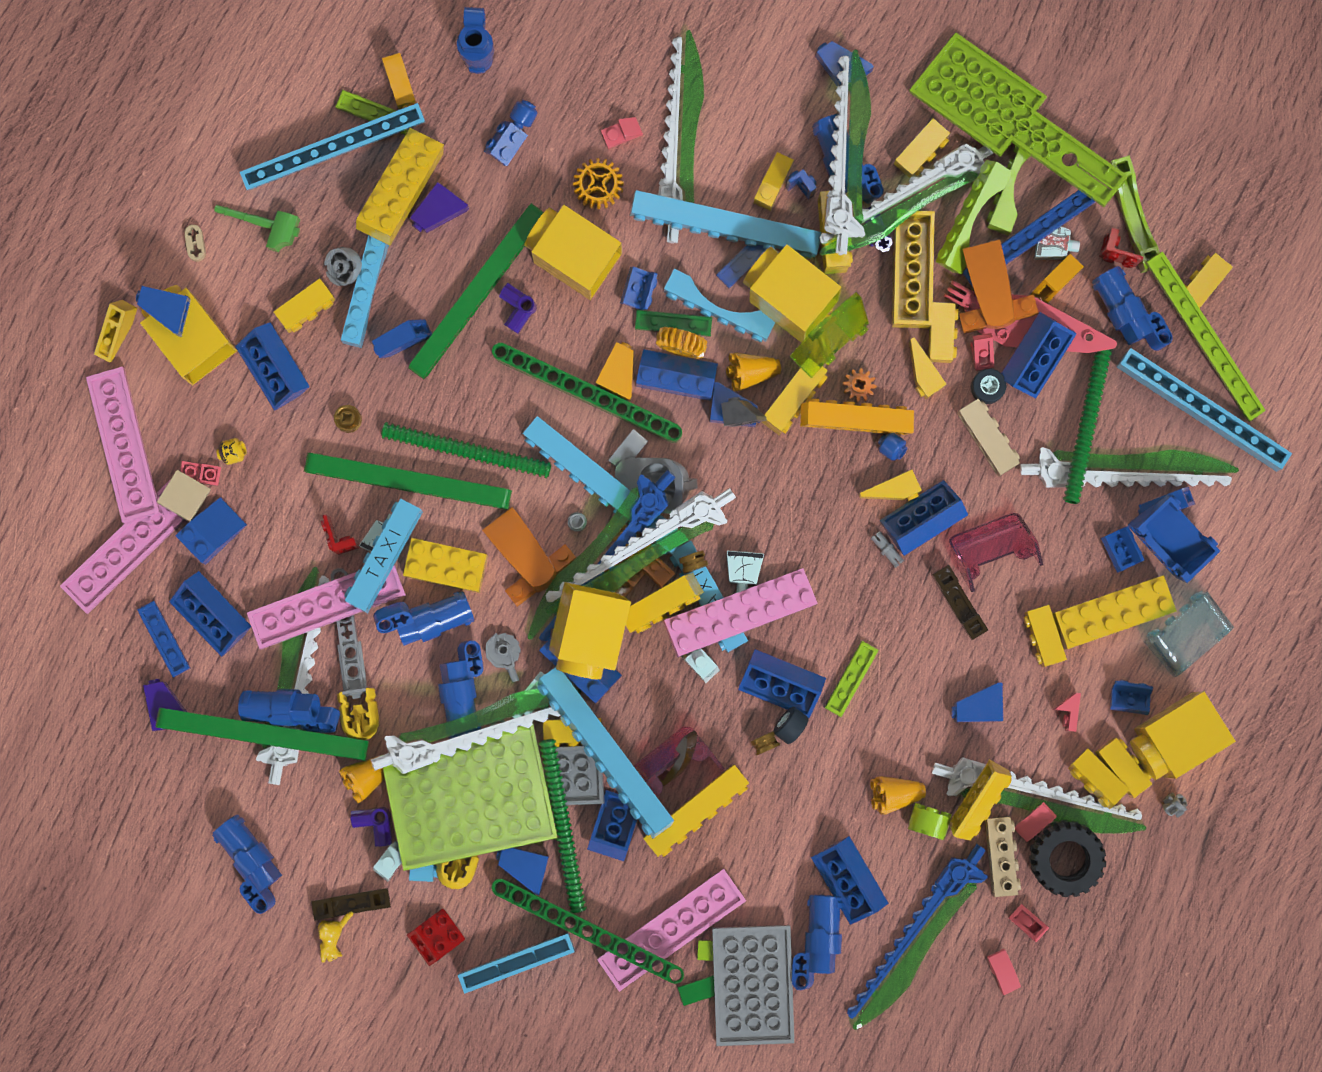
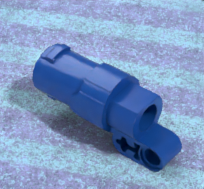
M464 7V28L457 39L458 53L467 69H469V72L475 74L485 73L491 67L494 55L492 36L485 30V9Z
M839 114L822 118L812 126V132L814 136H817L824 154L822 160L829 178L835 175L829 165L832 161L836 160L831 149L833 145H837L832 134L838 130L833 120ZM847 132L845 193L858 189L861 199L867 204H872L873 201H876L883 195L884 189L873 165L866 164L863 166L857 147L852 145Z
M1121 267L1112 268L1093 279L1094 291H1098L1109 311L1107 313L1116 331L1120 330L1128 345H1132L1145 338L1151 349L1159 351L1172 342V333L1163 317L1157 312L1148 314L1140 298L1134 295L1124 277L1126 273Z
M463 591L453 593L454 596L433 604L427 602L409 609L405 602H397L378 609L373 615L377 630L380 633H389L397 630L403 646L420 639L423 642L441 636V633L463 624L465 626L470 625L475 619Z
M464 641L459 644L457 648L459 661L439 664L442 683L437 685L440 703L444 704L448 728L445 731L448 739L481 729L474 698H477L474 677L482 674L483 661L480 645L476 641ZM468 645H470L471 647L470 654H468L466 651V647Z
M278 689L275 692L247 690L241 693L238 702V712L242 721L269 722L272 725L283 726L301 725L302 729L309 732L333 733L340 718V711L336 708L320 706V699L317 694H302L300 690Z
M235 815L219 826L212 833L214 841L217 844L220 843L234 861L233 866L245 880L240 885L241 895L256 913L262 914L275 905V897L268 887L276 882L282 874L272 863L271 860L274 856L264 843L257 841L244 824L245 820L243 817Z
M809 896L807 906H809L808 932H805V952L796 954L792 965V985L797 990L811 988L814 983V973H835L836 954H841L842 934L839 933L840 908H843L841 896ZM801 959L807 960V963L804 964L801 962ZM801 976L806 978L805 986L800 984Z

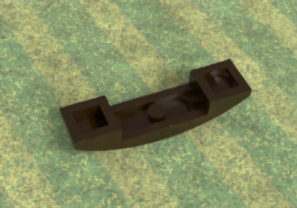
M948 564L932 574L948 605L970 639L974 640L987 632L988 628L966 596L950 565Z
M695 730L685 735L675 750L680 754L679 758L670 771L665 770L656 776L650 785L652 791L667 785L687 768L696 748L697 732Z
M388 888L311 901L314 921L346 915L349 912L360 913L391 908Z

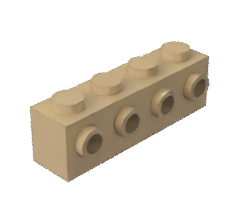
M977 399L959 410L957 415L999 477L1020 463V457L1015 449L1011 450L1008 445L1010 442L1004 433L1001 434L998 430L999 424L994 417L991 418L987 413L989 411L987 405Z
M1008 816L988 818L985 820L992 896L1018 895L1021 885L1020 879L1016 878V871H1019L1018 860L1014 858V851H1017L1016 840L1012 838V832H1015L1014 821Z

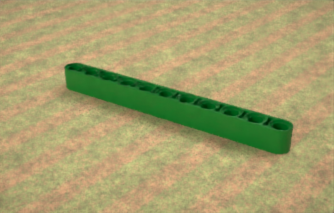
M532 203L526 208L412 360L408 369L423 380L430 374L523 250L529 233L544 213Z
M497 343L492 348L493 357L499 363L668 442L677 443L682 437L681 427L663 417L507 344ZM499 348L506 350V354L503 357L496 355V351ZM517 356L524 359L520 365L513 363V359ZM532 365H539L541 367L540 371L532 373L530 371ZM549 373H556L558 375L557 380H548ZM569 380L574 381L575 387L567 389L564 386L565 383ZM584 389H591L593 393L590 397L586 398L582 395ZM604 396L610 399L609 404L605 406L599 403L600 398ZM619 405H625L627 411L620 414L616 408ZM636 413H642L644 420L637 422L633 417ZM659 421L662 427L659 430H654L651 427V423ZM669 430H678V437L671 438L668 435Z
M307 453L303 471L315 475L507 510L509 509L512 490L315 453Z
M164 708L158 709L155 726L156 728L366 761L369 741Z
M497 879L493 882L492 891L496 896L670 983L677 984L684 979L685 974L681 967L507 880ZM500 882L506 885V890L503 893H498L496 889ZM517 891H521L524 896L520 902L514 900V894ZM537 899L540 901L541 907L539 910L534 911L531 908V903ZM552 908L558 911L556 919H550L548 916V912ZM569 917H573L576 920L573 928L566 926L565 922ZM588 925L593 928V934L590 937H586L583 934V928ZM604 934H608L611 938L610 943L606 946L600 942V938ZM621 943H625L628 946V951L625 954L618 952V946ZM640 951L646 955L643 963H638L635 960L636 953ZM656 960H660L663 963V969L660 972H656L653 969V963ZM673 969H678L681 972V977L677 981L670 977V972Z

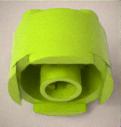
M915 803L908 829L944 840L952 814L943 811L940 813L937 809Z

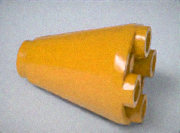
M738 352L729 353V366L726 367V375L728 378H731L733 391L746 389L781 373L779 359Z
M371 759L345 766L339 770L343 778V785L347 790H352V796L357 804L365 800L385 779L383 768L374 770Z
M878 776L870 780V787L874 797L871 799V805L873 810L877 809L880 815L889 814L926 797L925 785L918 781Z

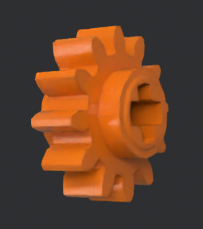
M860 368L858 373L853 369L851 371L852 376L848 374L845 376L848 382L842 383L843 386L847 387L843 393H850L849 400L856 397V403L860 401L861 397L866 402V395L873 396L874 393L871 389L873 390L877 387L871 384L875 377H868L870 371L863 374L862 368ZM857 381H858L860 384H861V383L864 384L863 387H862V390H860L859 387H857V388L855 387V385L857 384Z

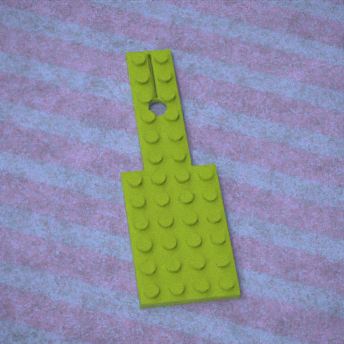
M958 33L952 36L909 90L913 96L999 157L1013 143L1102 207L1107 205L1128 178V175L1037 112L1047 99L1045 94ZM1073 153L1077 157V162L1073 166L1064 165L1062 162L1063 155Z

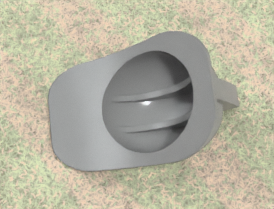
M627 458L621 461L615 469V479L639 498L637 481L640 475L643 474L645 478H649L652 482L656 483L666 470L673 473L676 478L664 490L669 505L662 513L669 514L672 510H676L675 508L686 500L689 491L697 489V479L689 478V474L684 466L667 458Z

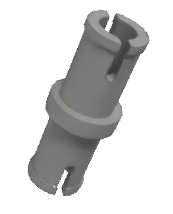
M880 531L871 538L882 551L881 554L885 555L895 568L900 565L899 563L905 561L893 548V543L890 544Z

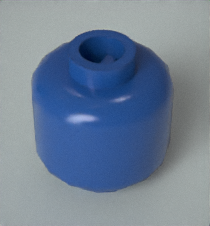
M524 99L522 102L517 101L510 113V118L514 120L513 124L520 129H523L524 126L531 127L537 116L536 106Z
M895 433L884 434L878 441L880 445L879 452L892 461L900 460L908 449L906 441Z

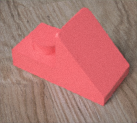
M636 117L619 119L617 124L601 130L608 149L643 135Z
M992 333L973 336V342L970 343L975 370L994 368Z
M1073 693L1053 709L1068 712L1063 719V726L1066 727L1065 731L1076 732L1081 693Z
M1022 904L1009 917L1017 927L1035 942L1049 929L1046 924Z

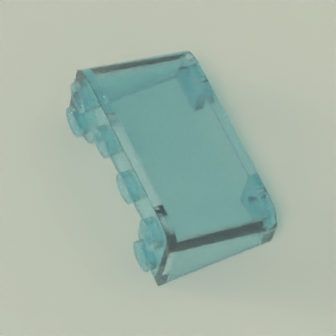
M1200 591L1193 594L1189 598L1191 602L1189 604L1186 603L1179 609L1180 614L1176 617L1172 615L1164 622L1166 626L1162 629H1153L1146 635L1147 639L1144 643L1173 677L1183 673L1234 628L1208 591Z

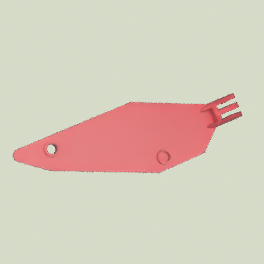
M952 280V285L967 292V294L965 295L952 287H948L947 290L950 293L960 297L963 301L946 293L944 297L962 306L965 312L980 309L975 291ZM1012 294V300L1026 297L1027 295ZM1035 297L1038 313L1041 312L1077 333L1066 351L1092 353L1114 349L1117 346V342L1114 339ZM1038 315L1016 320L1011 325L1001 329L985 328L977 331L981 334L992 333L993 340L1003 346L1018 347ZM1087 334L1093 335V339L1090 341L1086 340L1085 337Z

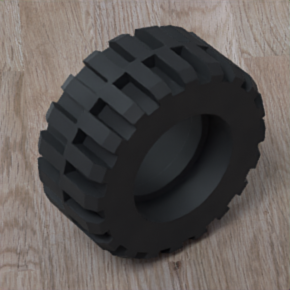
M1061 820L1060 823H1050L1051 826L1045 827L1039 836L1036 835L1034 837L1035 842L1030 846L1031 855H1029V862L1031 863V870L1035 878L1046 890L1055 895L1059 894L1062 897H1069V895L1078 897L1082 892L1085 894L1090 892L1089 888L1098 885L1097 880L1099 877H1103V867H1106V852L1103 849L1101 840L1087 826L1079 822ZM1065 841L1078 843L1085 852V862L1082 868L1069 876H1061L1054 872L1049 861L1053 849Z

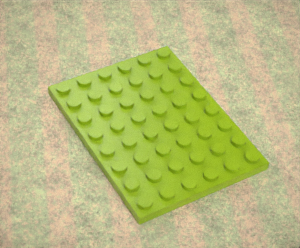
M533 724L529 728L517 727L518 730L514 734L502 731V736L499 739L487 737V742L483 745L472 742L471 748L468 751L456 748V753L452 757L440 754V759L437 762L402 774L396 767H393V764L383 767L403 871L557 839Z

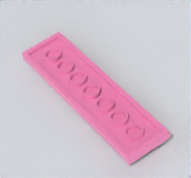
M119 367L86 377L122 523L161 513L125 368Z
M170 480L156 493L157 499H159ZM159 505L161 513L125 523L60 587L88 614L178 528L185 519Z
M395 565L371 608L406 596ZM356 572L247 612L259 649H264L363 612L345 601L346 597H344L347 589L355 583L354 576Z
M802 568L663 621L676 656L680 657L807 609L818 603Z
M722 869L625 940L666 959L746 900L726 871ZM619 944L618 952L620 954L627 953V944ZM608 951L597 959L619 992L647 972ZM640 951L636 953L635 960L638 963H643L646 955ZM656 960L653 963V967L659 964L661 961Z

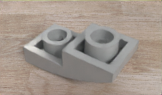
M633 429L608 461L616 467L627 458H635L648 443V440Z

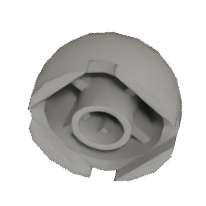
M346 247L330 250L324 261V265H327L328 271L326 275L329 280L337 286H346L356 282L362 268L360 255L353 249Z

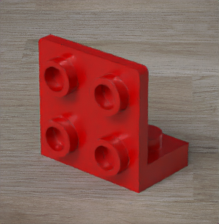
M1111 228L1104 237L1099 257L1104 258L1103 260L1108 263H1122V266L1126 268L1136 267L1143 261V256L1116 249L1115 247H1118L1121 236H1118L1119 229Z
M327 514L322 515L324 520L321 521L324 532L326 531L329 535V538L326 540L332 552L334 551L340 555L360 548L358 540L354 537L345 536L340 538L338 542L331 517Z
M444 909L439 910L407 934V937L428 966L437 962L465 940V937Z

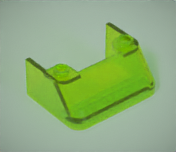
M857 292L850 296L820 322L790 355L810 378L825 364L829 366L836 359L834 355L850 340L853 342L858 336L862 337L869 330L867 327L869 321L862 297Z

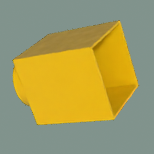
M565 205L562 206L559 212L550 207L546 209L532 228L525 242V246L532 250L534 264L590 301L622 255V243Z
M787 244L780 253L773 247H769L754 263L743 280V284L750 288L749 302L802 344L805 343L837 304L842 288Z
M173 285L163 291L188 296L191 299L182 337L175 335L143 309L141 313L145 319L140 324L181 377L193 386L238 350L199 300L187 288L182 290L178 285Z
M564 582L549 651L558 658L556 669L564 673L590 679H602L604 668L615 670L631 601L619 593Z
M1205 691L1188 694L1135 727L1134 730L1138 736L1130 741V745L1143 768L1152 779L1157 780L1162 776L1164 778L1177 779L1236 741Z

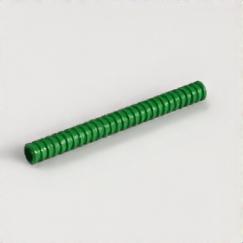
M1113 349L1097 351L1093 357L1095 359L1092 361L1094 366H1091L1090 382L1087 384L1089 388L1086 389L1088 394H1085L1084 411L1081 412L1083 416L1080 417L1079 433L1076 436L1078 439L1075 440L1077 445H1074L1073 462L1070 463L1072 467L1069 468L1071 473L1068 474V485L1065 487L1067 490L1064 491L1066 496L1063 497V500L1070 504L1080 503V492L1083 491L1081 486H1084L1082 481L1085 480V469L1088 467L1086 464L1089 462L1087 458L1090 457L1091 441L1094 439L1092 435L1095 434L1096 418L1099 416L1097 413L1100 411L1098 407L1101 406L1102 390L1105 388L1103 384L1106 383L1104 379L1107 378L1108 362L1111 360L1109 356L1112 355L1111 351Z
M385 422L381 432L382 439L386 437L388 440L393 439L395 442L399 440V443L405 442L407 445L411 443V446L415 444L417 447L422 446L423 449L427 447L428 450L434 449L435 452L439 450L440 453H451L452 456L456 454L457 457L463 456L464 459L468 457L469 460L475 459L476 462L480 460L481 463L486 462L488 465L492 463V466L496 464L498 467L504 466L505 469L509 467L510 470L515 469L517 472L521 470V473L525 471L527 474L533 473V476L537 474L539 477L544 476L545 479L549 477L551 462L545 463L544 460L540 462L539 459L533 460L532 457L528 459L527 456H516L515 453L511 455L510 452L504 453L503 450L499 452L498 449L493 450L491 447L487 449V446L483 448L481 445L475 446V443L471 445L469 442L464 443L462 440L459 442L458 439L454 441L452 438L446 439V436L442 438L441 435L435 436L434 433L430 435L429 432L423 433L422 430L418 432L417 429H406L405 426L401 428L400 425L394 426L393 423L389 425L388 422Z
M547 739L539 742V746H541L540 751L543 753L541 757L544 758L542 763L545 764L543 769L546 770L544 775L547 776L545 780L548 782L549 799H551L550 805H552L551 810L555 818V829H557L556 833L558 835L556 840L559 841L557 845L560 849L558 851L561 853L562 870L565 872L563 876L566 878L564 882L567 883L565 888L568 889L566 894L569 895L567 899L570 901L568 905L571 907L569 910L572 913H579L585 911L587 906H584L586 903L583 900L585 895L582 894L584 890L581 888L580 870H578L579 865L576 863L578 859L575 857L577 853L574 852L576 847L573 846L575 841L572 840L574 836L571 835L573 830L570 829L572 825L569 823L571 819L568 817L566 793L563 792L565 790L562 786L564 782L561 781L563 776L560 775L562 772L559 769L561 765L558 763L560 759L557 757L556 740Z

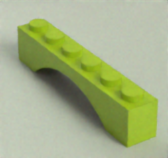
M1016 145L1013 150L1016 155L1014 159L1010 158L1007 169L1013 173L1005 189L1000 194H996L993 202L996 205L994 211L990 210L986 220L989 222L987 228L1007 236L1011 233L1018 216L1014 203L1015 180L1021 166L1031 157Z
M1129 155L1112 160L1110 163L1128 175L1126 181L1116 192V196L1134 254L1143 256V261L1138 266L1140 273L1150 271L1145 262L1160 253L1143 213L1137 189L1136 175Z
M985 161L980 168L977 179L972 184L968 197L963 202L960 213L955 218L951 231L947 234L942 249L938 252L936 263L951 272L963 273L967 265L963 249L970 246V234L975 218L988 199L1005 189L1013 173L1011 170L996 161Z

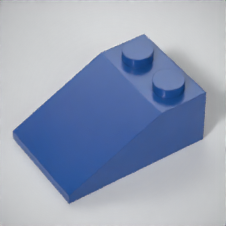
M220 497L191 520L175 536L202 564L206 565L247 524Z
M606 790L604 795L605 803L601 805L587 850L624 861L637 820L631 815L629 806L621 802L617 793Z

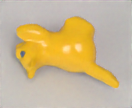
M353 912L347 913L340 922L323 920L319 923L318 934L322 940L320 944L321 962H325L326 959L331 962L338 957H342L336 945L342 928L353 916Z

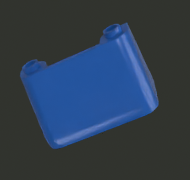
M1166 495L1135 517L1128 524V527L1173 576L1188 583L1220 550L1217 548L1218 543L1211 536L1207 538L1202 535L1182 513L1179 506L1181 502L1174 495Z

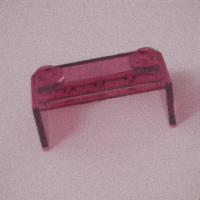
M1018 513L1007 514L955 534L949 539L950 547L960 573L971 592H975L973 580L980 575L979 566L1014 553L1019 559H1028L1034 556L1039 566L1043 565L1038 541Z
M682 727L634 765L656 797L661 794L663 789L662 783L657 777L677 761L680 754L675 749L683 737L693 731L691 727ZM697 734L696 748L692 759L703 761L710 756L720 771L725 769Z

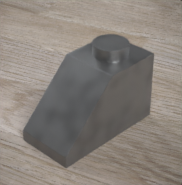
M740 397L729 398V402L721 403L724 426L736 427L767 421L763 413L750 402L740 400Z

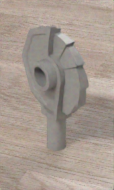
M495 633L486 642V658L495 667L505 668L509 673L512 683L519 681L514 662L518 661L519 653H521L520 643L512 635L506 633L498 635Z

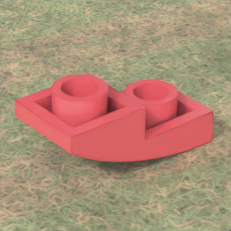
M181 462L180 472L201 484L218 486L221 467Z
M1043 802L1031 811L1026 818L1020 821L1015 826V830L1028 842L1057 816Z
M1005 949L987 956L991 971L996 976L1003 995L1021 987Z

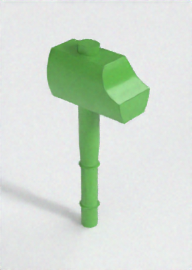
M215 206L214 211L224 214V216L227 215L244 220V222L247 221L254 225L271 229L266 247L275 252H279L285 246H292L294 238L298 237L300 228H298L300 218L286 212L277 211L275 220H271L228 207Z

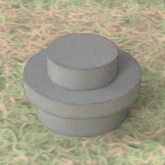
M575 512L569 516L568 526L571 530L579 532L586 527L587 520L582 513Z

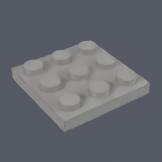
M584 746L557 747V757L560 759L558 763L561 765L559 769L562 770L560 775L563 776L561 781L564 782L562 786L565 788L563 792L566 793L565 799H567L566 805L604 804L603 772L600 773L595 766L596 762L593 758L586 755L583 749Z

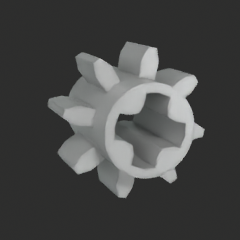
M1172 792L1163 800V809L1169 816L1175 814L1178 818L1187 810V801L1181 794L1175 796Z

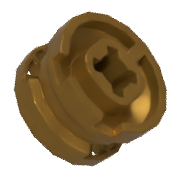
M343 405L335 411L334 422L342 432L352 433L361 426L362 416L354 406Z
M704 550L679 558L680 564L683 565L682 571L684 574L709 565L708 561L704 558Z
M774 731L750 741L751 745L755 747L756 756L781 745L780 742L776 741Z

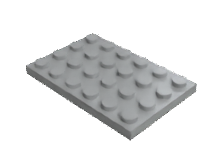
M790 925L712 928L716 1046L795 1043Z

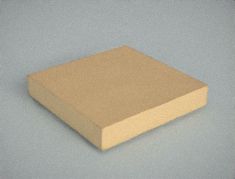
M177 470L157 503L190 522L211 489Z

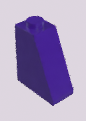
M437 182L410 219L413 223L412 226L419 232L423 230L428 233L466 213L469 210V206Z
M160 679L148 681L149 684L143 687L152 731H160L164 729L155 727L159 708L187 712V710L166 682H160Z

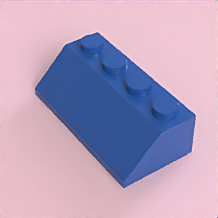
M1039 312L1001 374L1004 376V381L1036 399L1077 333Z
M271 322L254 328L235 346L274 411L296 399L310 387Z
M643 349L636 387L711 401L718 363Z
M943 480L920 494L919 497L882 518L880 522L895 546L905 556L968 516V513L960 497Z
M199 571L185 580L169 601L221 657L237 644L252 627Z
M550 638L539 651L556 666L558 658L549 651ZM605 668L602 679H590L564 673L595 704L622 676L617 670Z
M754 649L738 690L787 710L791 707H796L810 718L821 695L826 678Z
M850 836L811 857L832 895L842 897L843 908L841 910L850 925L877 913L889 904Z

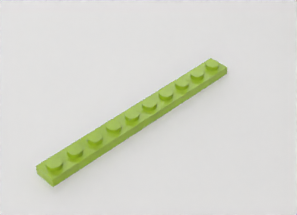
M1163 251L1146 261V265L1246 419L1251 421L1266 410Z

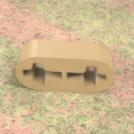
M190 225L185 230L187 253L193 261L199 262L206 256L204 236L202 230L197 225ZM194 229L196 232H199V234L195 236L196 241L193 240L192 236H189V234H191L192 230ZM194 245H197L198 250L201 251L198 257L192 254V252H195Z

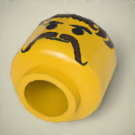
M232 438L220 442L216 453L219 460H222L226 465L243 461L247 450L243 441H240L238 438Z

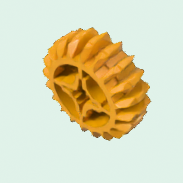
M596 158V163L594 164L592 159L589 160V166L586 163H582L584 170L577 168V172L580 175H574V179L577 181L573 182V186L578 187L574 190V193L579 194L577 197L579 201L584 199V206L590 202L591 209H593L594 204H597V209L600 210V204H604V207L608 208L607 202L614 205L613 198L620 199L617 193H623V189L619 187L624 185V181L620 180L623 178V175L617 174L619 172L618 167L612 169L614 166L613 162L607 165V159L600 163V159ZM602 170L607 172V174L597 175L594 171ZM588 175L591 183L584 190L582 186L583 180ZM613 178L614 187L609 193L605 185L609 182V179ZM595 180L602 181V188L598 187V185L595 187ZM598 192L602 194V196L604 197L596 198L590 196L589 194L592 195L593 193Z
M662 327L657 333L656 345L668 352L696 359L703 358L706 352V339L695 333L672 327Z

